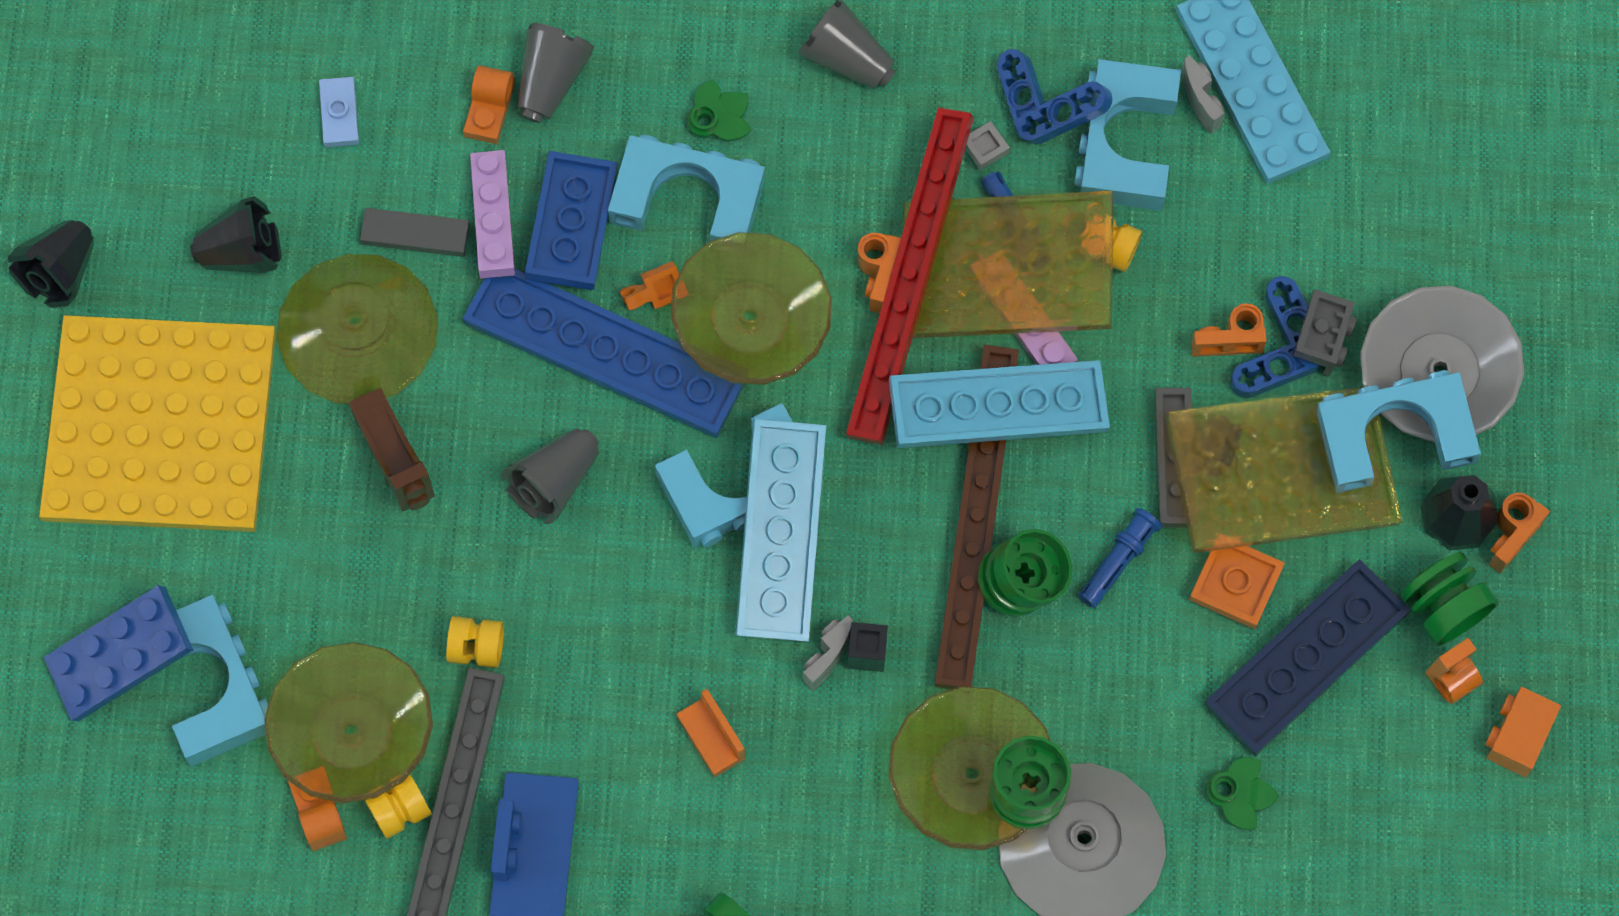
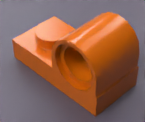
M482 65L477 67L472 83V103L463 130L464 137L498 145L516 83L513 72Z
M872 232L863 236L858 243L859 268L863 273L873 276L869 278L865 297L870 298V311L876 313L881 311L901 240L899 237ZM870 250H878L883 255L880 258L871 259L866 256V253Z
M1240 304L1231 312L1227 330L1209 326L1199 331H1194L1191 343L1192 357L1263 354L1267 341L1262 312L1253 304ZM1241 320L1248 321L1253 325V328L1243 330L1239 328L1237 322Z
M1517 492L1506 497L1497 513L1498 527L1505 534L1499 538L1490 550L1495 555L1489 566L1501 574L1544 523L1550 511L1524 493ZM1515 508L1520 510L1524 515V519L1516 520L1509 515L1508 509Z
M1469 638L1438 657L1425 672L1442 697L1450 704H1454L1483 684L1478 669L1469 658L1477 650Z
M320 769L288 781L298 809L301 825L312 851L346 840L347 836L324 770Z

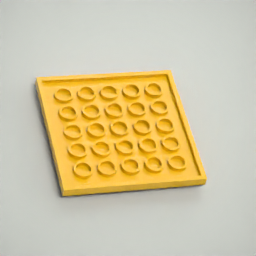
M64 315L39 517L41 521L256 532L276 338L275 326Z

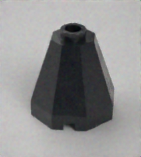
M255 196L243 199L198 231L190 246L194 261L200 263L207 270L266 273L276 270L278 265L275 262L281 260L282 254L275 222L267 223L264 216L271 214L267 205Z
M67 220L17 246L8 256V262H13L9 267L10 275L28 295L35 299L39 294L46 297L47 299L44 304L51 308L69 306L77 296L94 246V238L90 228L81 221Z
M1475 475L1440 478L1421 504L1426 534L1433 539L1434 537L1442 542L1441 545L1450 551L1479 548L1499 521L1493 491Z

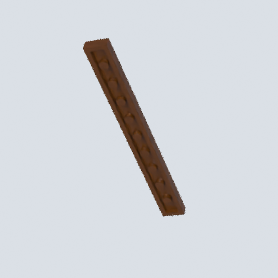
M984 345L980 369L1017 366L1019 349ZM1006 440L972 442L969 444L935 679V687L971 692L984 600L978 582L979 565L985 554L991 550Z

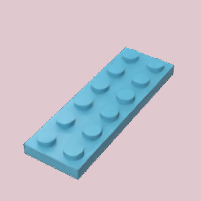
M1188 0L1178 4L1176 13L1203 64L1209 70L1211 79L1266 184L1328 159L1331 152L1250 0Z
M1100 360L893 375L889 378L897 448L1108 432L1110 429Z
M753 419L735 636L809 641L826 425Z

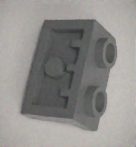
M1314 289L1293 356L1324 366L1322 374L1330 376L1335 366L1341 368L1348 349L1342 346L1345 336H1351L1357 317L1351 315L1355 303Z

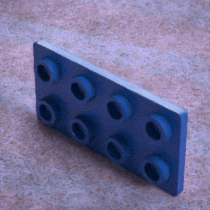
M506 773L503 800L499 799L490 871L493 878L490 916H564L579 785L578 779Z

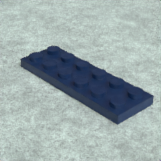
M1359 559L1205 701L1204 706L1256 756L1410 613L1411 609Z

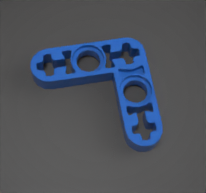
M1009 49L1003 52L998 59L997 70L1016 130L1021 138L1032 144H1041L1103 115L1111 107L1112 94L1110 90L1100 83L1093 81L1045 102L1032 61L1026 54L1016 49ZM1013 60L1020 62L1016 65L1018 76L1009 70L1013 67ZM1024 88H1030L1032 94L1030 101L1025 105H1019L1017 100L1019 92ZM1094 92L1101 95L1096 98L1097 104L1095 106L1089 103L1093 99L1092 93ZM1069 104L1072 110L1071 116L1068 120L1059 122L1057 118L1058 110L1061 106ZM1034 120L1040 123V125L1036 127L1035 134L1029 132V130L1033 128L1032 122Z
M1279 276L1272 279L1267 286L1265 294L1266 303L1287 346L1244 362L1235 368L1230 385L1233 392L1239 397H1255L1323 368L1321 365L1293 356L1300 332L1290 330L1287 326V320L1294 316L1304 320L1308 306L1297 284L1289 277ZM1278 287L1283 292L1289 291L1287 303L1290 308L1284 313H1281L1286 306L1281 296H1274ZM1274 360H1283L1287 363L1289 372L1282 376L1275 375L1270 370L1269 364ZM1259 366H1262L1263 375L1254 379L1252 387H1248L1246 383H1239L1242 374L1252 378L1259 375Z

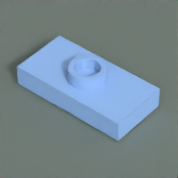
M354 76L319 80L324 147L359 145Z

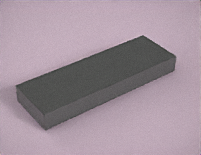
M365 208L360 243L361 245L465 257L470 222L463 219Z

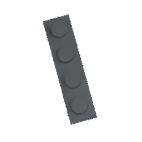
M1155 388L1159 521L1162 524V528H1195L1196 498L1191 388Z

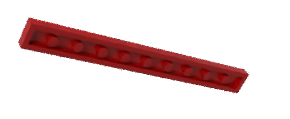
M944 108L937 109L846 432L849 439L883 445L892 414L889 378L893 375H902L973 124L974 118L971 113Z

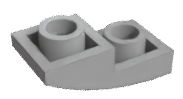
M1189 55L1184 59L1181 73L1184 89L1196 116L1207 131L1212 134L1222 125L1224 109L1214 95H1208L1212 84L1209 70L1203 63H1197Z
M849 615L841 622L838 619L833 620L822 631L821 649L825 654L822 655L820 652L815 654L804 665L806 670L803 671V682L812 692L831 674L846 650L850 640L851 623L853 622Z

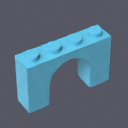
M1098 59L1097 71L1089 72L1088 82H1098L1108 88L1112 94V104L1106 113L1086 122L1089 124L1088 135L1081 134L1078 155H1085L1084 167L1077 166L1074 187H1081L1079 200L1162 211L1166 195L1169 165L1133 161L1121 157L1108 145L1104 135V128L1115 116L1127 111L1174 115L1178 100L1181 70ZM1093 93L1092 105L1095 106L1097 104L1096 98L1101 96L1100 94Z
M630 135L608 208L609 223L643 231L653 196L658 188L672 178L693 176L710 184L719 197L717 211L710 232L711 248L745 255L765 183V167L760 166L758 162L751 159H741L738 161L726 158L724 154L717 151H707L704 153L693 150L690 146L683 143H673V145L659 142L658 139L649 135H640L639 137Z
M1448 370L1438 371L1430 374L1428 379L1416 382L1414 378H1405L1394 382L1393 387L1379 389V386H1368L1358 390L1356 395L1344 397L1343 393H1336L1324 397L1323 402L1318 403L1316 414L1336 493L1372 486L1374 473L1366 446L1365 429L1373 418L1385 411L1406 410L1418 415L1427 423L1433 434L1442 470L1477 463L1481 455L1460 372L1450 374Z
M783 403L752 417L751 431L753 419L793 421ZM687 450L655 465L656 477L694 549L701 545L705 548L713 546L722 540V535L734 529L736 532L744 530L747 496L727 498L713 492L703 481Z
M213 595L176 610L194 649L185 656L195 653L215 656L226 664L229 672L227 690L214 707L172 725L190 767L272 732L268 721L274 718L266 698L259 701L254 689L259 687L260 684L252 666L245 669L241 660V656L247 653L239 635L237 634L232 637L227 625L233 623L227 606L225 603L218 605Z

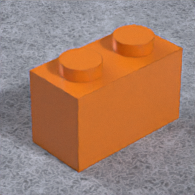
M1522 686L1515 696L1508 694L1499 714L1505 716L1501 727L1493 726L1486 740L1485 746L1490 747L1486 759L1526 778L1534 767L1561 705Z

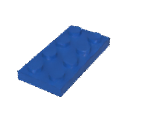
M549 151L524 279L588 290L595 289L608 220V208L612 198L618 162Z
M157 585L49 653L44 659L71 721L79 722L194 649L166 587Z

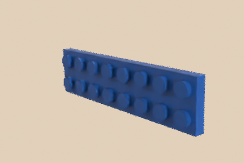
M515 269V275L484 278L463 317L465 325L718 438L748 379V373L546 282L524 279L525 273Z

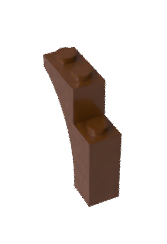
M381 387L348 402L352 415L402 512L408 509L414 511L426 506L430 499L435 497L429 474L406 438Z

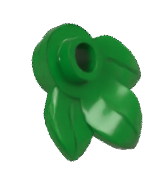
M714 79L704 83L697 89L695 93V107L690 110L687 116L689 130L698 137L707 138L714 135L724 141H734L745 137L750 133L751 127L741 118L747 110L749 95L743 92L721 94L720 88ZM702 118H707L711 121L707 126H702L698 122Z
M1243 757L1235 760L1227 771H1218L1212 774L1205 787L1209 801L1222 808L1225 819L1231 825L1244 830H1255L1257 828L1255 811H1261L1270 807L1279 798L1278 793L1271 785L1257 778L1261 770V760ZM1221 784L1227 785L1230 789V794L1226 796L1219 794L1217 786Z

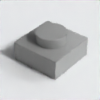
M990 121L969 134L965 150L977 167L982 170L1009 154L1010 147Z

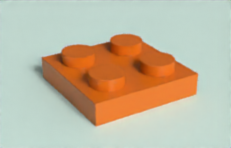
M1218 534L1189 600L1256 629L1285 562Z

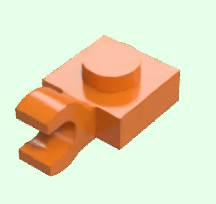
M673 261L641 274L642 285H631L619 291L629 311L647 302H651L654 309H658L687 296Z

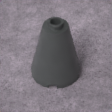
M836 0L810 34L809 40L798 51V54L803 58L872 89H875L878 84L884 88L896 72L891 68L895 61L842 0Z
M532 23L529 25L517 108L523 111V118L541 123L542 119L549 120L590 59L594 49L591 43L576 35L573 39L565 35L564 30L546 24Z
M575 428L510 464L503 470L501 476L503 481L508 478L511 484L507 492L515 503L530 517L535 519L540 515L547 518L543 522L544 524L553 523L560 516L599 455V442L597 438L586 429Z

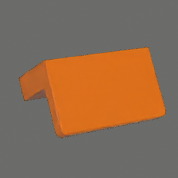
M708 689L701 692V700L676 714L677 719L714 778L745 760V748Z

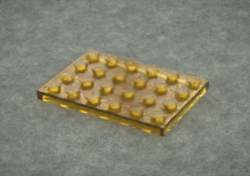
M1112 191L951 199L913 338L1112 329L1114 195ZM904 202L903 230L911 202Z
M1365 387L1168 412L1165 415L1193 553L1398 526L1402 523L1379 415L1373 418L1365 429L1366 446L1374 473L1372 486L1336 493L1316 414L1317 406L1328 395L1343 393L1344 397L1358 394V390Z

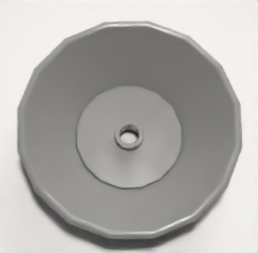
M1451 285L1419 287L1390 301L1370 323L1360 352L1364 387L1379 386V389L1393 387L1394 382L1405 378H1414L1415 382L1428 379L1430 374L1434 373L1433 368L1439 365L1448 370L1450 374L1460 372L1476 435L1494 427L1514 405L1525 374L1522 343L1507 315L1482 295ZM1389 410L1381 413L1383 417L1400 431L1435 442L1429 426L1418 415L1406 410Z
M1093 763L1070 764L1071 779L1066 802L1055 820L1047 826L1033 830L1015 828L1002 821L998 833L1001 867L1015 895L1039 916H1126L1134 912L1157 886L1166 858L1163 822L1149 795L1123 773ZM1025 784V785L1022 787V790H1024V789H1029V788H1028V787L1026 786V784ZM1035 787L1029 789L1031 793L1035 792ZM1085 833L1089 835L1091 841L1088 844H1081L1077 840V836Z

